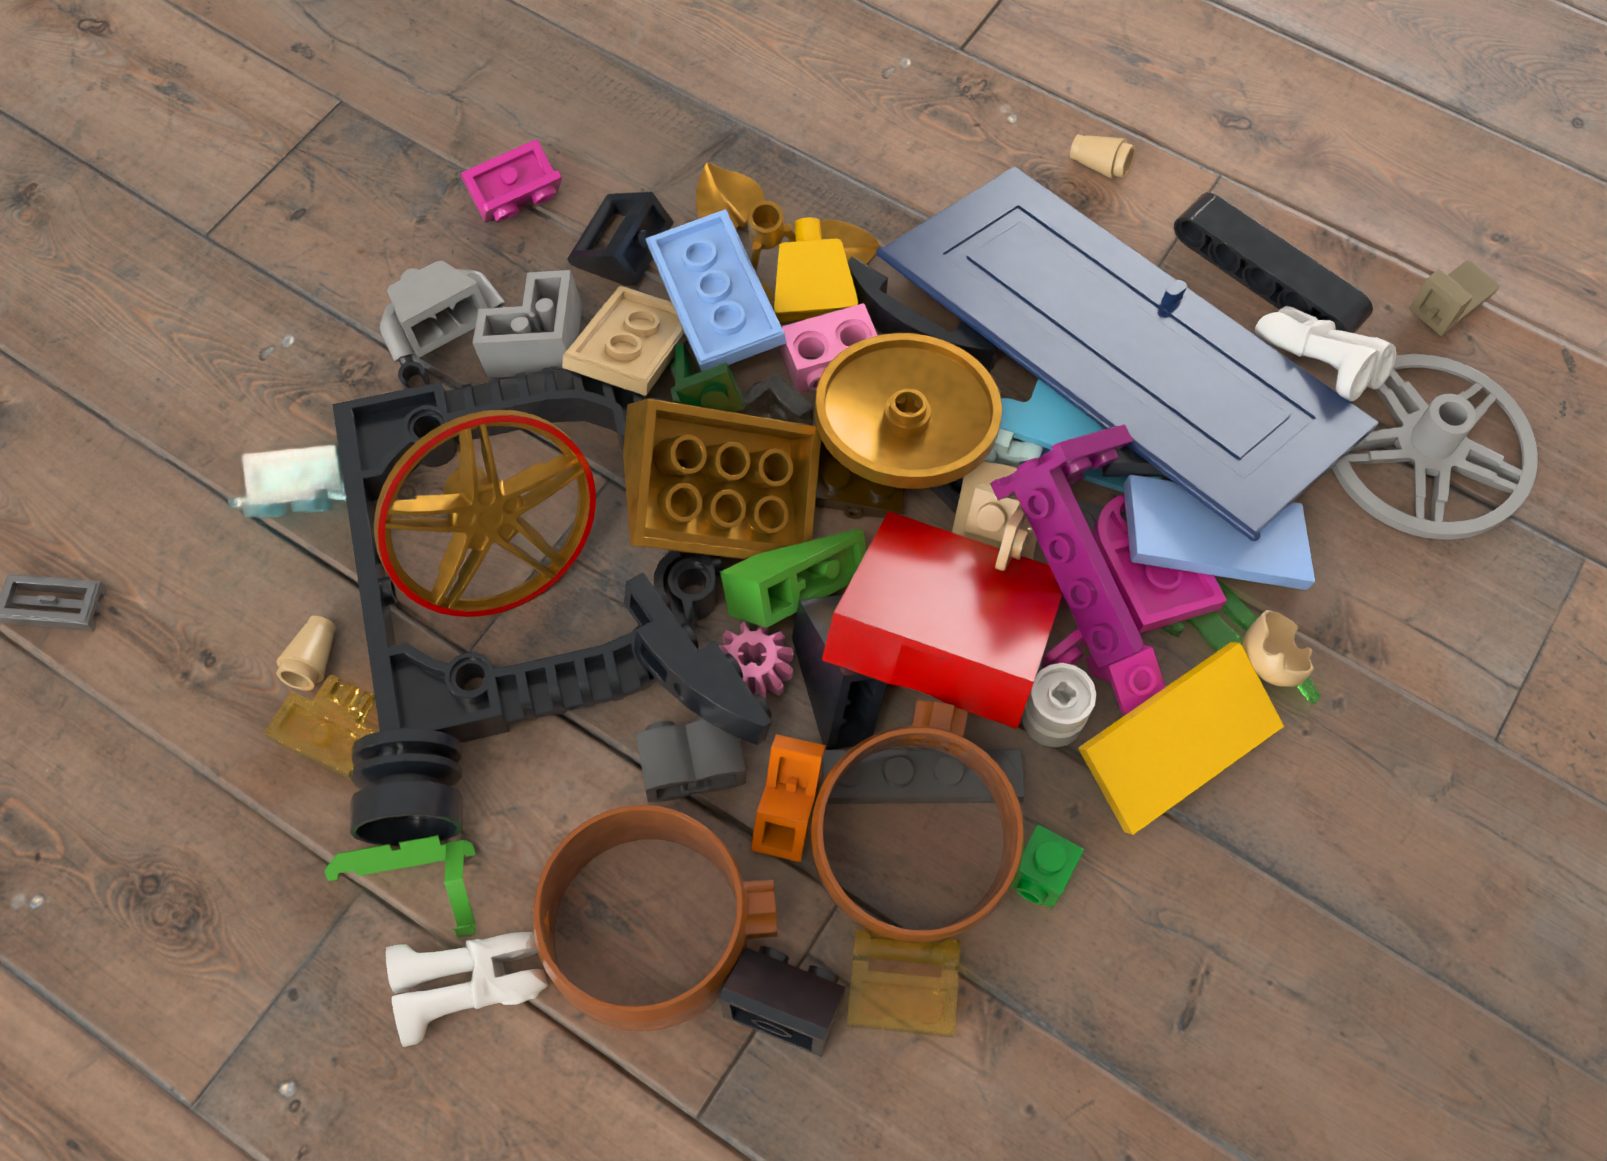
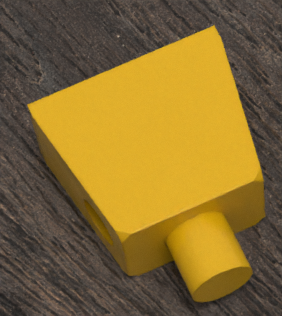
M808 217L796 220L794 222L796 242L779 244L774 312L779 323L799 322L858 305L856 291L841 239L822 240L820 220L818 218Z

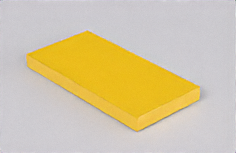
M1230 642L1078 747L1123 831L1134 835L1282 729L1284 725L1241 643Z

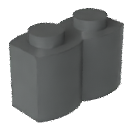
M699 715L694 719V722L686 725H675L672 721L654 722L649 724L645 731L636 734L648 802L669 801L695 793L721 791L746 784V769L739 738L710 724Z

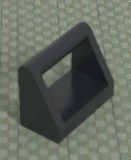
M653 192L607 194L568 256V262L576 268L621 285L637 286L653 259L648 249L646 238L670 230L674 221ZM617 213L625 216L606 249L593 250L614 214Z

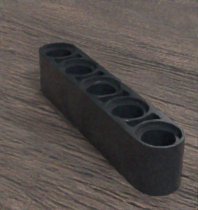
M1206 192L1202 194L1174 222L1175 234L1185 246L1279 310L1285 306H1290L1316 317L1318 320H1331L1334 322L1336 330L1355 333L1372 314V303L1362 291L1214 193Z

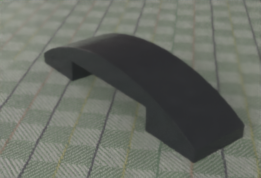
M851 257L848 261V266L856 291L858 305L864 303L874 327L883 335L911 333L944 340L972 355L989 373L992 371L998 347L963 321L951 333L888 296V277Z

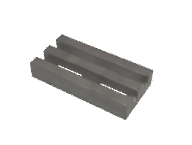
M7 574L0 594V623L94 631L97 622L93 619L94 613H100L102 605L98 602L99 596H105L107 587L101 581ZM17 589L85 595L84 600L45 595H15V591ZM10 607H23V608H35V609L73 611V612H80V614H75V613H62V612H50V611H37V610H25V609H12V608H10Z

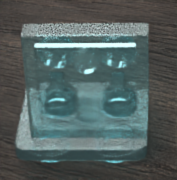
M338 445L242 455L247 497L228 499L229 509L243 510L244 518L286 516V507L291 506L292 512L314 513L333 510L332 502L346 500Z

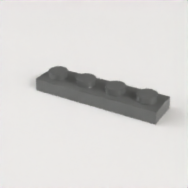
M921 749L883 750L863 759L842 777L832 791L827 804L995 803L983 781L964 763L941 751ZM983 749L1005 772L1014 787L1019 803H1022L1025 798L1022 749ZM825 750L823 782L835 764L849 750Z

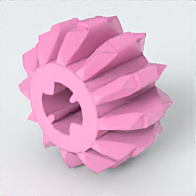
M745 621L740 625V635L726 630L723 634L725 645L718 646L724 654L730 653L737 660L743 672L742 680L752 694H760L765 701L767 690L780 696L783 693L782 681H789L793 677V667L789 663L794 659L793 649L783 646L785 636L782 632L779 631L768 636V627L758 626L757 631H750V626ZM748 660L750 663L745 666L744 662ZM761 661L762 664H761L760 666H757V665L755 664V663Z

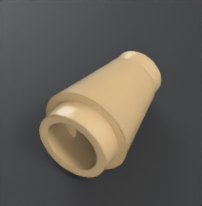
M1078 134L1072 143L1070 158L1114 180L1117 176L1125 178L1128 175L1134 161L1136 148L1135 145L1127 143L1126 138L1083 136Z
M321 616L309 617L307 623L277 659L279 668L276 675L283 683L295 689L308 691L312 690L316 683L323 681L334 634L337 629L335 624Z

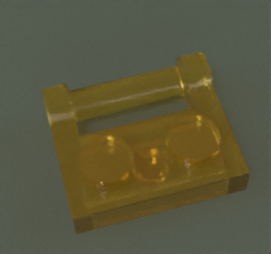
M855 930L847 1027L953 1038L956 1025L960 941L943 939L942 944L926 942L912 944L894 939L871 937L870 931ZM869 958L941 965V978L868 971Z

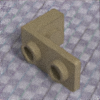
M1466 260L1448 275L1440 269L1430 275L1410 305L1409 310L1442 337L1494 295L1500 285L1472 261Z

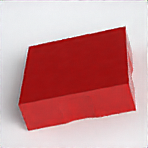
M888 511L833 613L822 660L888 684L923 692L944 703L955 705V707L1017 729L1063 593L1050 565L1021 556L1020 560L1012 557L1005 571L995 569L1000 548Z

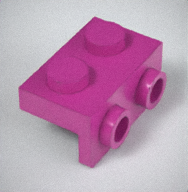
M537 139L461 172V179L484 223L494 218L497 222L506 221L520 212L518 207L531 201L535 205H540L551 200L557 195L556 190L560 188L562 181L559 171L553 170Z

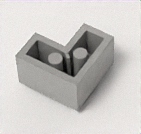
M571 270L529 272L526 277L522 306L478 309L472 344L487 378L516 377V374L525 372L527 375L542 372L543 368L552 367V370L564 369L563 355L579 336L583 309Z

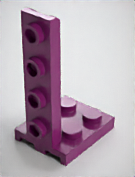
M1125 424L1058 442L1052 446L1051 451L1039 458L1026 461L1016 467L1017 471L990 483L997 500L1017 495L1098 669L1142 650L1143 640L1072 493L1070 485L1082 480L1085 477L1083 471L1090 467L1096 470L1120 458L1116 450L1133 441Z

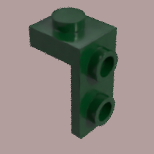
M684 342L675 345V362L671 364V371L676 382V386L671 387L674 403L732 413L745 409V398L727 362L699 372Z

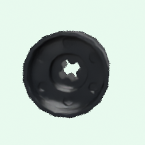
M409 728L384 730L365 735L356 740L351 749V761L355 765L351 772V781L362 790L354 793L351 798L350 834L355 839L377 845L390 844L391 846H400L399 842L436 835L439 836L440 841H444L458 835L463 828L462 795L459 790L451 786L457 784L462 777V769L458 764L462 758V746L459 740L444 732Z

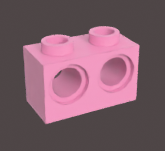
M864 303L782 326L786 344L780 345V352L796 393L799 394L810 390L816 391L823 371L834 357L848 348V345L878 336ZM806 357H815V358H818V359L808 360V359H805V358H806Z

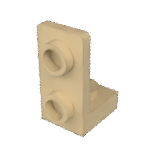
M978 483L975 487L964 531L1002 542L995 569L1005 571L1012 557L1020 560L1025 544L1030 542L1033 529L1017 495L997 500L990 485Z

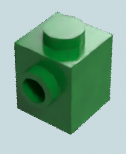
M1037 824L1023 851L1020 869L1012 887L1024 899L1053 909L1085 849Z

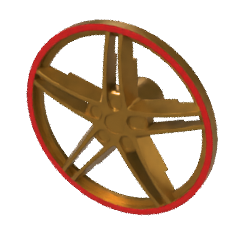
M490 410L453 419L430 431L405 452L388 475L379 495L375 511L374 536L377 552L385 570L398 589L412 601L429 610L458 617H480L508 611L531 601L554 585L567 572L581 553L590 534L595 516L596 490L594 478L585 456L571 438L560 428L538 416L513 410ZM512 426L533 431L552 441L561 449L563 454L544 464L540 461L505 481H501L498 479L487 427ZM474 429L479 431L486 472L476 467L471 430ZM459 435V469L448 477L444 486V494L418 495L415 499L396 500L403 482L419 461L440 444ZM576 479L578 506L575 521L566 542L560 551L557 552L520 515L537 506ZM527 491H530V492H528L527 494H525L524 496L521 497V494H523V493H525V492H527ZM438 514H448V515H447V518H426V517H412V519H397V518H391V515H438ZM391 529L454 532L439 564L438 569L440 573L432 591L414 581L401 567L393 549ZM520 532L552 561L545 566L510 540ZM494 542L539 571L530 580L501 594L483 598H460ZM468 548H471L472 551L460 569ZM457 573H458V576H459L458 580L456 581V583H455V585L453 586V588H452L451 592L449 593V595L446 596V594L448 593V591H449V589H450V587H451V585H452V583H453V581H454V579H455V577H456V575H457Z

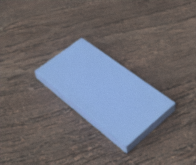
M726 209L646 238L648 249L701 372L726 362L730 365L786 344L784 331Z
M1130 474L1123 483L1131 562L1308 590L1315 583L1303 505L1301 503L1293 502L1260 531L1259 540L1251 541L1175 482Z

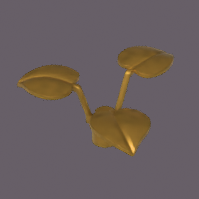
M709 162L705 164L696 190L698 218L700 219L726 209L736 231L739 227L743 231L749 230V238L753 243L750 261L755 272H757L762 249L775 248L781 243L784 236L790 242H796L792 225L784 224L783 211L780 206L772 201H765L763 190L753 179L737 172L722 169ZM820 220L822 240L841 239L847 262L851 257H854L868 265L877 255L876 250L881 246V243L867 231L840 220ZM760 281L772 306V290L770 286Z

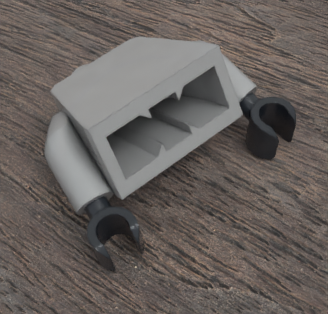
M436 261L420 270L416 268L406 270L401 275L399 281L388 287L387 292L391 303L384 308L380 322V331L394 362H399L401 365L398 377L405 389L410 388L408 381L414 375H421L426 385L430 384L429 376L423 366L413 361L412 357L415 354L420 358L474 329L478 309L501 308L505 305L504 299L484 274L475 270L455 269L444 261Z

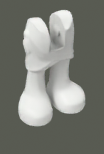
M1285 306L1278 312L1263 316L1255 327L1256 336L1268 345L1291 352L1299 357L1306 356L1319 359L1338 370L1336 391L1341 397L1349 401H1355L1360 397L1366 387L1371 389L1381 387L1390 375L1397 356L1396 347L1390 342L1378 337H1368L1336 330L1333 321L1318 320L1316 317L1290 306Z
M513 932L482 940L465 941L466 947L437 952L417 953L407 944L386 947L387 974L390 987L395 994L409 991L426 981L473 971L470 982L392 996L394 1017L402 1046L407 1047L421 1042L425 1036L428 1023L441 1016L470 1008L477 1010L497 1003L517 1005L529 999H535L539 992L548 987L545 971L543 969H530L505 975L503 962L526 958L538 953L534 943L533 932Z

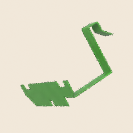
M436 835L399 842L400 849L392 850L390 844L340 852L335 855L324 869L327 880L333 881L338 880L339 873L355 871L357 876L445 861L444 884L457 927L452 928V930H455L457 937L476 934V923L463 881L464 855L465 857L476 855L472 842L459 840L441 845L439 836Z

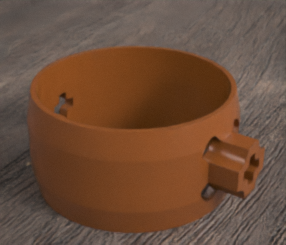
M917 700L910 727L886 730L858 743L831 769L817 796L811 822V849L820 881L841 911L855 923L871 931L873 935L918 944V942L941 940L963 933L987 918L1001 904L1014 884L1019 872L1025 843L1024 821L1019 799L1014 787L999 764L982 748L963 737L968 711L957 708L955 705L937 701ZM918 746L941 751L956 758L968 766L983 781L999 811L1003 830V850L999 870L990 889L971 911L956 921L939 928L910 930L895 927L875 919L859 908L845 894L836 881L827 861L823 841V818L825 807L832 791L853 766L872 754L886 749Z
M633 805L612 809L594 816L574 829L563 839L547 861L540 876L533 905L532 922L535 947L547 974L559 991L576 1009L594 1021L627 1031L666 1029L699 1015L719 998L726 981L744 949L747 947L748 939L778 937L774 879L744 881L741 870L732 853L711 830L686 814L660 806ZM657 839L689 847L703 855L718 868L731 887L737 903L732 937L724 954L713 970L701 982L685 993L668 1001L646 1006H623L607 1003L589 996L570 983L563 975L556 955L555 922L561 900L568 886L580 870L608 849L631 841Z

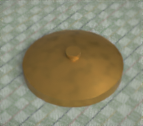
M884 334L861 340L849 346L827 365L820 377L816 390L815 422L821 440L830 453L842 465L857 475L872 482L896 488L922 489L936 487L956 481L975 470L987 458L994 447L1002 417V403L998 388L984 366L963 349L944 340L920 334Z

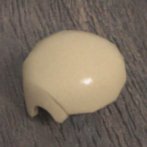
M1270 610L1263 612L1249 627L1242 639V647L1257 675L1262 680L1282 687L1301 685L1314 670L1310 660L1312 649L1310 647L1298 648L1294 641L1298 626L1281 613Z

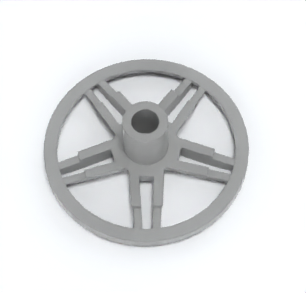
M1397 355L1393 369L1385 381L1387 386L1383 383L1381 387L1375 390L1399 427L1372 431L1350 452L1395 445L1396 450L1369 451L1367 454L1345 455L1332 467L1337 480L1348 495L1363 510L1384 524L1411 535L1431 539L1453 540L1477 536L1492 530L1509 519L1523 504L1536 478L1538 467L1537 446L1526 416L1515 400L1500 385L1468 365L1434 355ZM1402 368L1436 369L1457 375L1474 385L1458 395H1440L1428 406L1409 381L1405 383L1395 370ZM1480 391H1485L1488 394L1487 398L1474 409L1469 401ZM1494 401L1506 412L1518 434L1522 451L1521 469L1503 461L1504 456L1467 438V434L1487 412V409ZM1413 462L1415 517L1393 508L1375 496L1358 478L1351 465ZM1451 470L1511 494L1502 505L1483 516L1466 521L1443 522L1444 507L1449 496ZM1426 475L1434 476L1430 520H1425L1424 516Z

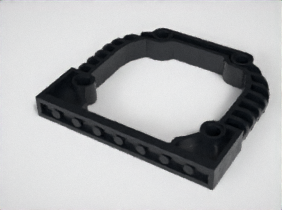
M552 367L543 368L542 372L527 375L525 372L519 373L513 378L503 380L498 378L490 379L489 383L474 386L471 383L465 384L460 389L445 391L443 383L438 382L332 404L380 731L404 728L429 729L447 733L457 738L460 743L510 732L509 724L533 721L539 717L552 714L559 715L574 709L589 708L600 703L622 700L624 697L636 692L644 691L657 681L633 651L636 630L640 628L639 625L631 633L603 645L493 668L490 660L476 652L458 655L448 664L420 652L409 643L396 645L390 605L397 604L396 590L390 576H385L384 566L377 552L374 536V500H378L388 475L409 448L442 424L468 414L490 410L525 412L545 419L550 423L585 421L615 431L618 434L620 447L623 452L627 405L643 400L641 394L567 369L552 370ZM647 398V399H654V400L665 401V400H661V399H658V398ZM512 426L487 427L489 436L523 429ZM478 429L471 430L472 440L479 439ZM459 435L450 438L429 452L419 461L409 475L421 464L428 467H439L447 464L454 458L457 452V446L460 444ZM668 550L669 553L659 561L654 572V586L659 585L665 591L671 603V612L679 624H687L695 633L697 620L708 617L715 610L718 603L716 577L721 576V571H723L720 556ZM696 584L704 588L696 594H687L682 591L685 587ZM473 678L484 679L482 685L477 689L467 691L463 689L465 684Z

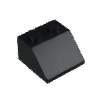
M760 946L757 952L746 947L719 996L723 1017L822 1057L844 999L846 987L837 984L839 977L824 968L810 965L808 971L788 964L790 958L776 949Z

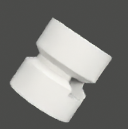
M1066 663L1052 664L1039 671L1035 677L1022 714L1024 728L1032 739L1041 745L1055 748L1067 746L1078 738L1095 706L1097 695L1094 683L1087 673L1075 665Z

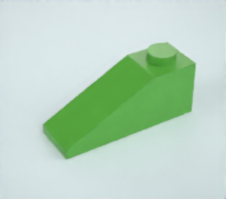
M854 529L756 554L721 571L729 616L767 628L796 613L799 600L826 597L849 585L867 551L864 530Z

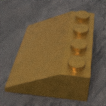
M645 399L628 404L623 459L630 546L748 559L756 554L811 541L821 437L817 426L654 399Z

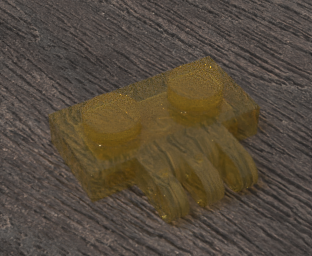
M330 675L325 680L312 701L291 691L263 733L269 740L351 780V772L355 766L351 761V749L354 742L365 735L376 733L361 725L375 703V695L364 691L354 703L358 696L359 688L351 683H347L341 689L342 679L334 675Z

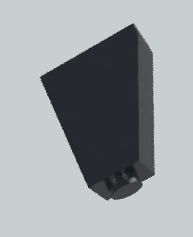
M843 595L799 600L792 633L793 644L822 744L826 745V750L854 747L861 741L873 736L886 687L885 682L822 660L833 613Z

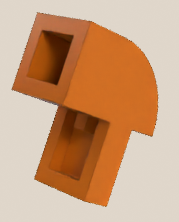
M778 734L775 735L771 746L766 785L756 812L751 851L801 862L819 792L826 745Z

